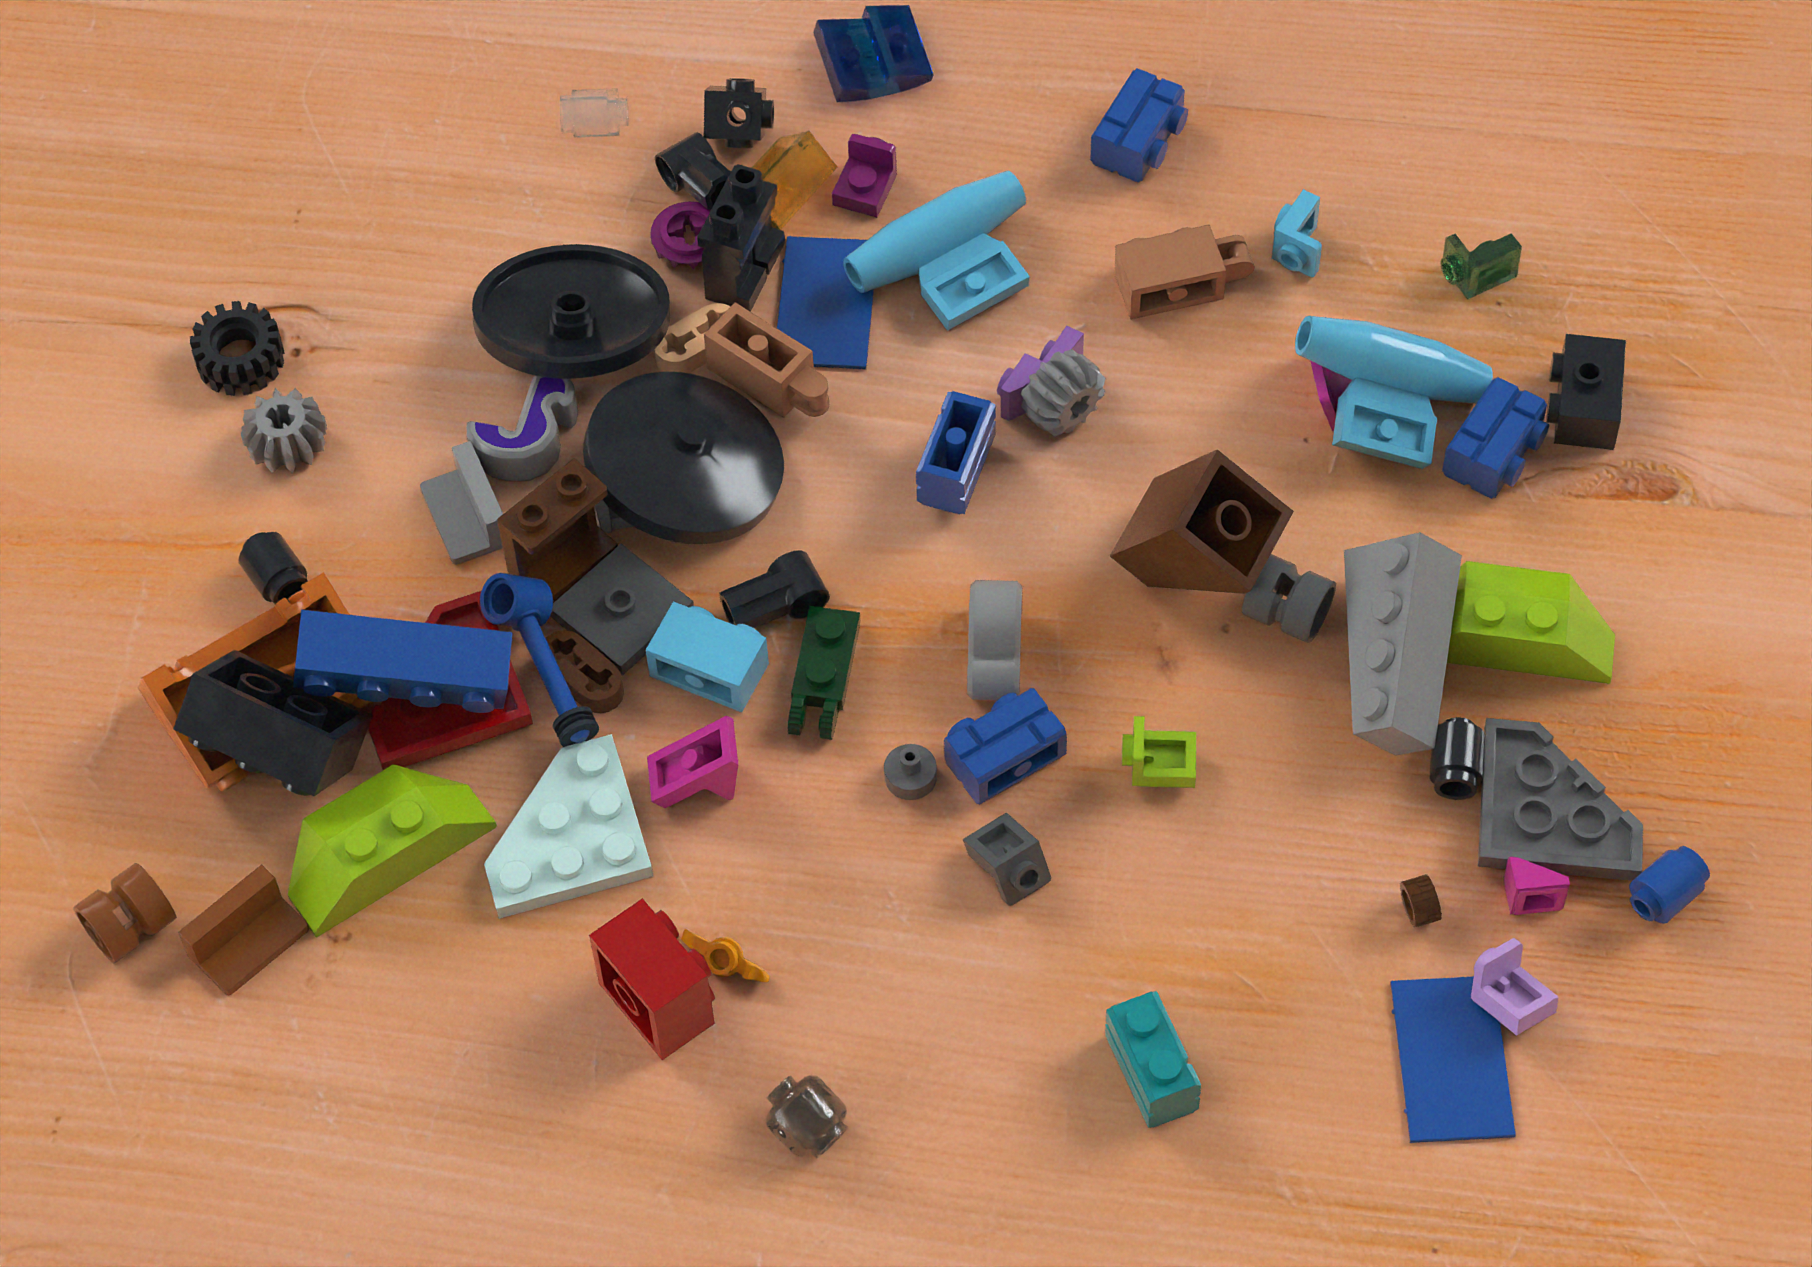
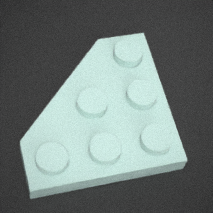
M612 734L562 747L485 861L484 866L499 919L653 877L651 862Z

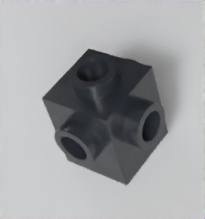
M730 78L726 79V86H709L704 90V138L725 139V147L752 148L753 140L761 141L765 136V129H773L774 100H766V88L755 87L754 79ZM734 107L741 108L746 114V119L738 118L734 113Z

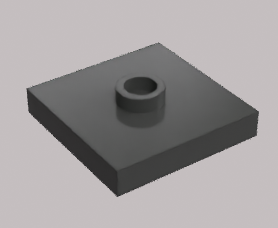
M620 544L553 603L550 617L566 630L573 631L583 637L611 661L623 676L646 655V648L673 601L689 608L694 606V602L624 545Z

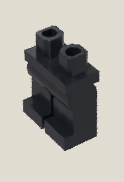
M740 164L734 165L697 236L698 246L704 248L702 267L705 299L726 304L730 307L736 302L750 312L767 280L766 274H770L785 244L784 231L772 228L771 212L776 202L777 184L762 180L760 170Z

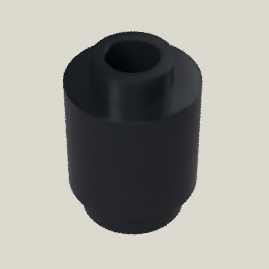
M261 532L251 536L244 543L238 559L239 564L266 601L273 602L276 605L278 601L285 597L288 600L289 597L302 590V584L308 582L306 568L281 534L277 532Z
M1455 717L1439 724L1435 749H1431L1430 780L1434 784L1435 792L1447 799L1463 800L1471 798L1477 793V787L1483 781L1485 733L1469 719Z

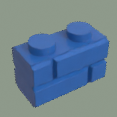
M1138 68L1133 70L1091 136L1090 161H1092L1093 165L1110 172L1117 171L1120 176L1138 183L1143 180L1150 167L1158 169L1167 152V139L1171 133L1179 135L1187 121L1188 109L1184 107L1185 90L1182 85L1164 78L1158 80L1156 75Z
M1499 377L1493 378L1447 446L1442 468L1444 475L1463 485L1469 484L1471 489L1491 499L1496 498L1504 484L1513 487L1524 469L1526 460L1522 457L1527 449L1530 448L1537 451L1547 435L1549 424L1544 422L1547 408L1545 400L1526 390L1521 392L1518 386Z
M955 391L947 392L941 407V414L937 417L916 470L918 502L922 503V505L955 514H965L996 435V421H994L996 418V404L989 400Z
M1030 688L1020 695L1008 693L994 703L991 712L975 721L972 718H965L957 722L949 730L947 737L944 738V758L947 766L957 779L963 783L964 788L975 803L979 805L1066 755L1067 751L1065 727L1054 713L1048 710L1047 704L1034 688Z

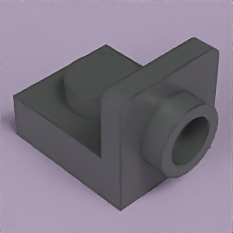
M1008 813L1001 815L963 839L968 855L995 879L1002 900L1009 906L1014 905L1051 881V875L1039 841Z

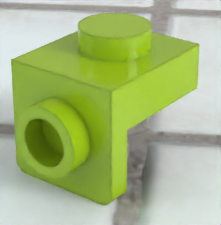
M1134 716L1133 734H1123L1122 766H1132V786L1195 788L1196 732L1144 730L1145 716Z

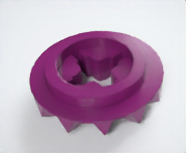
M688 201L671 205L659 213L652 224L650 232L651 244H653L658 258L668 259L674 268L681 263L689 264L694 270L697 264L702 262L704 250L703 247L698 246L697 236L711 210H707L699 202ZM686 225H690L691 231L694 232L695 243L693 245L685 243L684 232H686Z

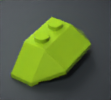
M1466 561L1460 566L1447 663L1611 683L1615 634L1570 574Z
M393 764L303 818L288 889L289 900L306 920L308 927L317 938L497 827L496 822L469 785Z

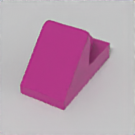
M726 715L647 756L651 802L667 808L703 789H707L728 800L734 798L738 756L733 718Z

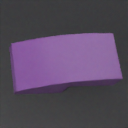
M1066 326L1056 342L1050 340L1045 345L1039 359L1025 353L1014 369L1008 368L1004 372L997 387V394L1001 396L1002 418L1010 421L1026 413L1021 408L1023 401L1021 393L1023 388L1030 383L1029 375L1035 374L1040 369L1041 362L1047 363L1053 354L1058 351L1063 354L1065 351L1073 349L1078 354H1083L1084 333Z

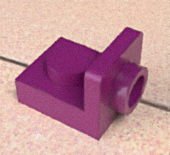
M851 134L848 141L849 158L832 192V205L877 218L897 176L896 146L877 137Z

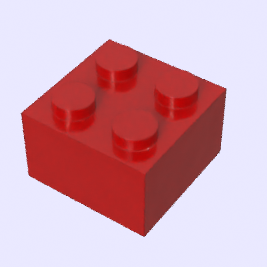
M642 898L589 934L600 986L661 1060H664L715 1024L712 1001L715 1000V995L708 981V978L712 976V972L705 959L696 949L693 948L687 951L677 940L679 932L669 916L662 910L655 913Z

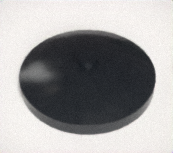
M582 244L549 246L517 255L498 265L485 276L478 285L473 297V326L476 337L482 347L496 360L515 370L535 376L558 379L594 377L626 368L646 357L660 344L667 333L670 323L669 292L664 280L651 266L625 252L602 246Z
M654 372L628 379L612 388L595 407L583 443L585 467L607 486L608 495L603 499L604 503L615 514L635 528L652 536L678 543L711 544L727 541L748 532L768 514L775 502L783 480L784 457L782 447L774 428L762 412L752 402L732 388L715 380L690 373Z

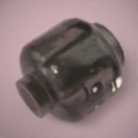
M790 1075L767 1097V1100L773 1106L767 1113L766 1126L796 1157H804L811 1153L816 1159L819 1158L848 1129L843 1123L847 1115L846 1105L816 1075L806 1076L799 1082H796Z

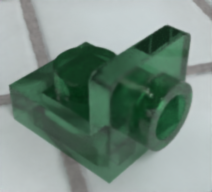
M1511 233L1495 241H1485L1469 252L1458 236L1452 234L1445 238L1443 258L1440 261L1441 269L1446 280L1452 285L1456 284L1465 297L1470 299L1517 277L1522 246Z

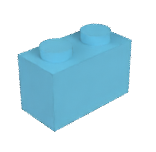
M674 601L646 648L650 677L739 712H743L769 665L767 639L757 630L745 624L733 625L715 618L712 613L698 606H691L689 608Z

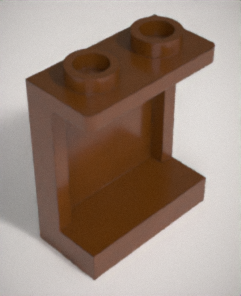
M575 458L497 519L508 574L545 581L551 589L553 603L618 546L610 536L597 526L594 506L608 495L607 486Z

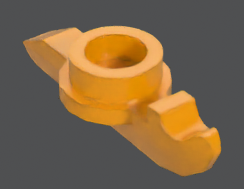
M687 929L684 930L681 940L690 949L694 948L704 955V959L713 974L726 977L738 972L747 980L769 982L770 975L755 963L745 959L742 948L734 939L720 937L711 942Z

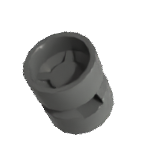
M1271 554L1252 590L1245 595L1242 613L1268 626L1278 621L1281 623V630L1284 633L1310 643L1319 632L1329 612L1336 591V582L1312 571H1308L1301 576L1298 574L1295 564Z

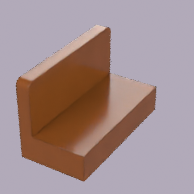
M261 864L178 933L187 956L226 995H232L309 931L306 920L282 898L276 878Z

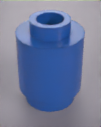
M1680 846L1676 850H1667L1630 882L1629 889L1632 895L1630 902L1632 907L1647 921L1654 920L1663 924L1668 923L1704 891L1705 882L1710 878L1708 866L1694 850L1686 846Z

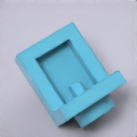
M1303 189L1292 205L1285 204L1277 216L1274 225L1272 259L1280 262L1291 271H1299L1309 277H1314L1320 267L1322 244L1310 236L1317 228L1320 197Z

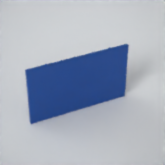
M787 236L785 258L782 260L784 269L777 329L813 351L814 367L866 369L874 289L864 293L857 291L850 282L843 266V259L867 240Z
M1474 976L1390 982L1393 1001L1391 1012L1395 1017L1406 1106L1404 1113L1407 1114L1410 1143L1512 1138L1516 1136L1501 1025L1497 1019L1471 999Z

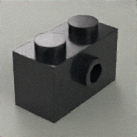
M1566 334L1562 353L1553 352L1549 382L1558 383L1557 394H1549L1546 423L1555 424L1554 444L1614 450L1621 423L1626 340Z

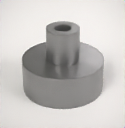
M905 744L893 749L886 757L884 763V776L887 788L893 795L905 800H916L929 794L937 781V765L933 754L925 747L916 744Z

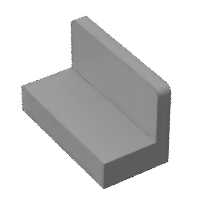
M471 441L452 447L456 470L420 484L421 492L449 557L455 565L503 548L497 519L503 515V512Z

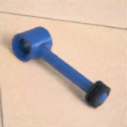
M506 573L492 575L485 582L481 591V611L490 623L511 626L513 630L520 632L559 715L553 722V729L557 733L560 744L565 747L591 740L599 732V726L595 721V717L589 707L577 706L540 628L549 619L553 608V595L550 587L545 581L537 578Z

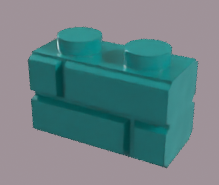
M1151 991L1107 1009L1105 1036L1148 1128L1157 1127L1198 1110L1201 1083L1192 1064H1188L1189 1057L1158 992Z

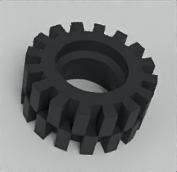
M232 301L231 310L225 311L223 304L215 306L217 315L214 317L208 311L201 316L204 325L196 322L193 327L194 336H190L191 351L195 364L205 384L210 382L211 389L218 393L224 385L226 395L235 396L236 388H241L243 395L252 394L250 386L256 384L260 390L267 387L266 376L272 380L276 379L279 375L277 367L283 368V354L285 353L277 323L274 318L271 319L270 313L265 308L258 312L257 304L248 302L244 310L240 301ZM249 340L256 343L251 351L238 357H226L219 354L224 346L233 341Z

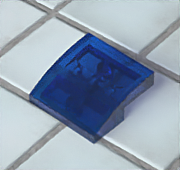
M909 5L865 6L861 19H823L816 22L813 34L836 102H852L900 93L932 81L934 74Z

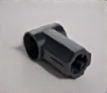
M698 132L693 133L655 155V164L658 172L672 191L678 192L684 189L707 210L712 209L731 171L716 159L713 149L702 134Z
M802 550L788 552L772 562L767 573L719 592L720 602L728 622L733 625L745 624L752 628L787 614L794 619L806 618L809 606L825 607L830 598V594L807 552Z

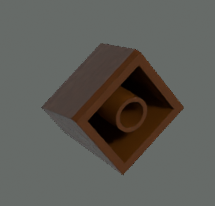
M1217 449L1152 480L1110 557L1147 587L1246 594L1252 590L1294 511Z

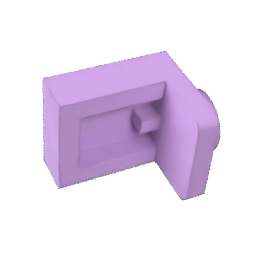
M1512 938L1496 948L1487 949L1479 956L1474 965L1471 999L1517 1036L1556 1013L1558 996L1520 967L1523 944Z

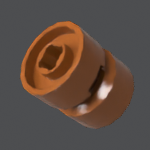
M134 863L111 880V890L108 893L98 889L73 908L88 935L113 963H116L139 946V936L142 933L153 936L177 918L173 907L162 890L138 863ZM120 906L130 920L124 926L113 913V910Z

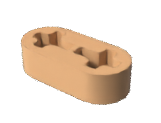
M712 303L670 325L663 340L654 349L655 362L662 372L690 373L706 364L704 333L730 306L722 303ZM675 347L678 351L685 350V353L682 355H678L674 351L668 353V349Z

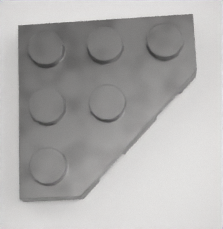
M1486 718L1484 726L1485 746L1483 781L1481 783L1478 867L1506 869L1508 857L1514 856L1564 875L1633 881L1641 874L1643 824L1629 810L1623 812L1604 793L1606 787L1577 759L1571 761L1553 743L1554 737L1539 722Z

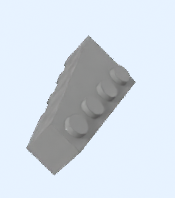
M1421 532L1344 550L1353 734L1395 756L1435 749L1462 555Z

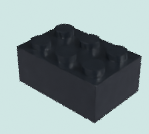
M233 650L193 673L173 730L188 736L189 742L200 749L219 751L234 758L235 763L246 771L266 773L281 780L283 787L290 792L304 796H316L353 770L373 715L332 695L325 697L314 696L306 693L304 689L293 688L294 677L237 650Z

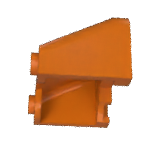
M324 572L302 584V590L289 597L288 600L286 597L276 603L275 607L188 657L187 655L177 660L174 670L171 666L166 667L164 664L141 678L138 687L139 691L207 789L217 785L219 790L223 792L247 778L248 774L235 763L234 758L219 751L200 749L189 742L188 736L173 730L193 673L233 650H237L275 669L295 662L301 610L350 615ZM335 692L332 695L362 710L374 703L358 698L357 694Z

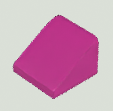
M1508 857L1504 874V886L1510 914L1521 915L1562 910L1570 886L1569 877L1518 857Z

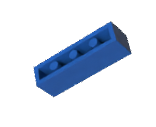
M301 610L293 688H301L310 695L321 697L334 695L335 692L357 694L358 698L370 702H382L388 698L408 699L412 704L420 707H437L441 703L462 705L464 709L476 713H487L494 709H503L508 690L513 632Z

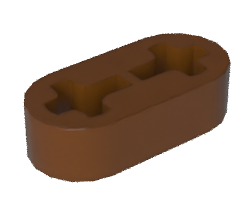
M561 630L548 635L546 640L554 657L559 651L564 655H568L573 651L576 667L565 658L559 659L557 664L574 700L581 706L589 707L594 713H606L617 708L624 696L621 672L583 637L573 631ZM588 677L599 685H604L608 682L610 690L604 692L598 688L592 692Z

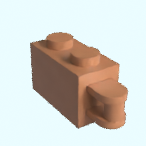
M1210 224L1195 228L1185 227L1172 233L1149 238H1134L1126 243L1115 246L1114 274L1130 320L1222 300L1225 294V283L1244 279L1252 274L1255 269L1244 237L1232 235L1215 239Z
M735 302L704 333L707 369L783 418L794 407L811 417L821 416L829 409L828 381L824 375L814 370L813 351Z

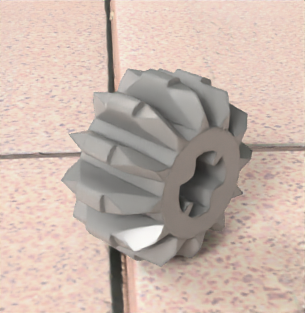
M1073 349L1067 350L1063 354L1058 351L1053 354L1047 363L1041 362L1040 369L1035 374L1029 375L1030 383L1023 388L1021 393L1023 397L1021 408L1027 413V417L1032 422L1053 436L1060 435L1063 432L1070 433L1078 423H1086V417L1090 412L1097 410L1096 403L1105 393L1103 386L1106 378L1099 372V368L1083 354H1078Z
M275 388L272 395L273 398L266 400L256 396L255 409L244 410V426L241 427V438L244 446H247L250 458L254 460L255 464L265 462L266 467L272 473L281 465H286V468L293 474L296 466L295 463L302 461L312 465L313 452L324 451V435L326 434L327 424L313 397L303 399L302 394L296 388L287 396H282L281 392Z

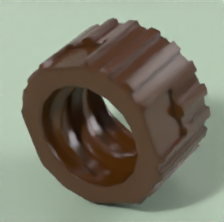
M1427 874L1400 883L1402 902L1406 914L1414 927L1423 926L1442 919L1438 895L1432 880Z

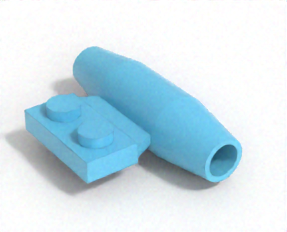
M1004 171L953 188L888 223L843 259V266L850 282L857 291L864 293L918 274L921 296L948 331L1029 286L1030 276L1004 241L1000 242L988 236L991 231L1026 204L1023 187L1012 172Z
M1306 316L1298 328L1295 339V351L1298 355L1352 380L1343 394L1338 397L1332 445L1421 469L1432 463L1437 417L1434 416L1430 400L1477 404L1493 379L1491 366L1442 342L1368 321Z

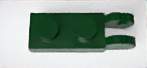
M809 606L791 691L792 702L788 719V734L801 735L802 729L805 726L807 706L823 708L818 726L820 738L833 739L839 710H843L860 629V612Z

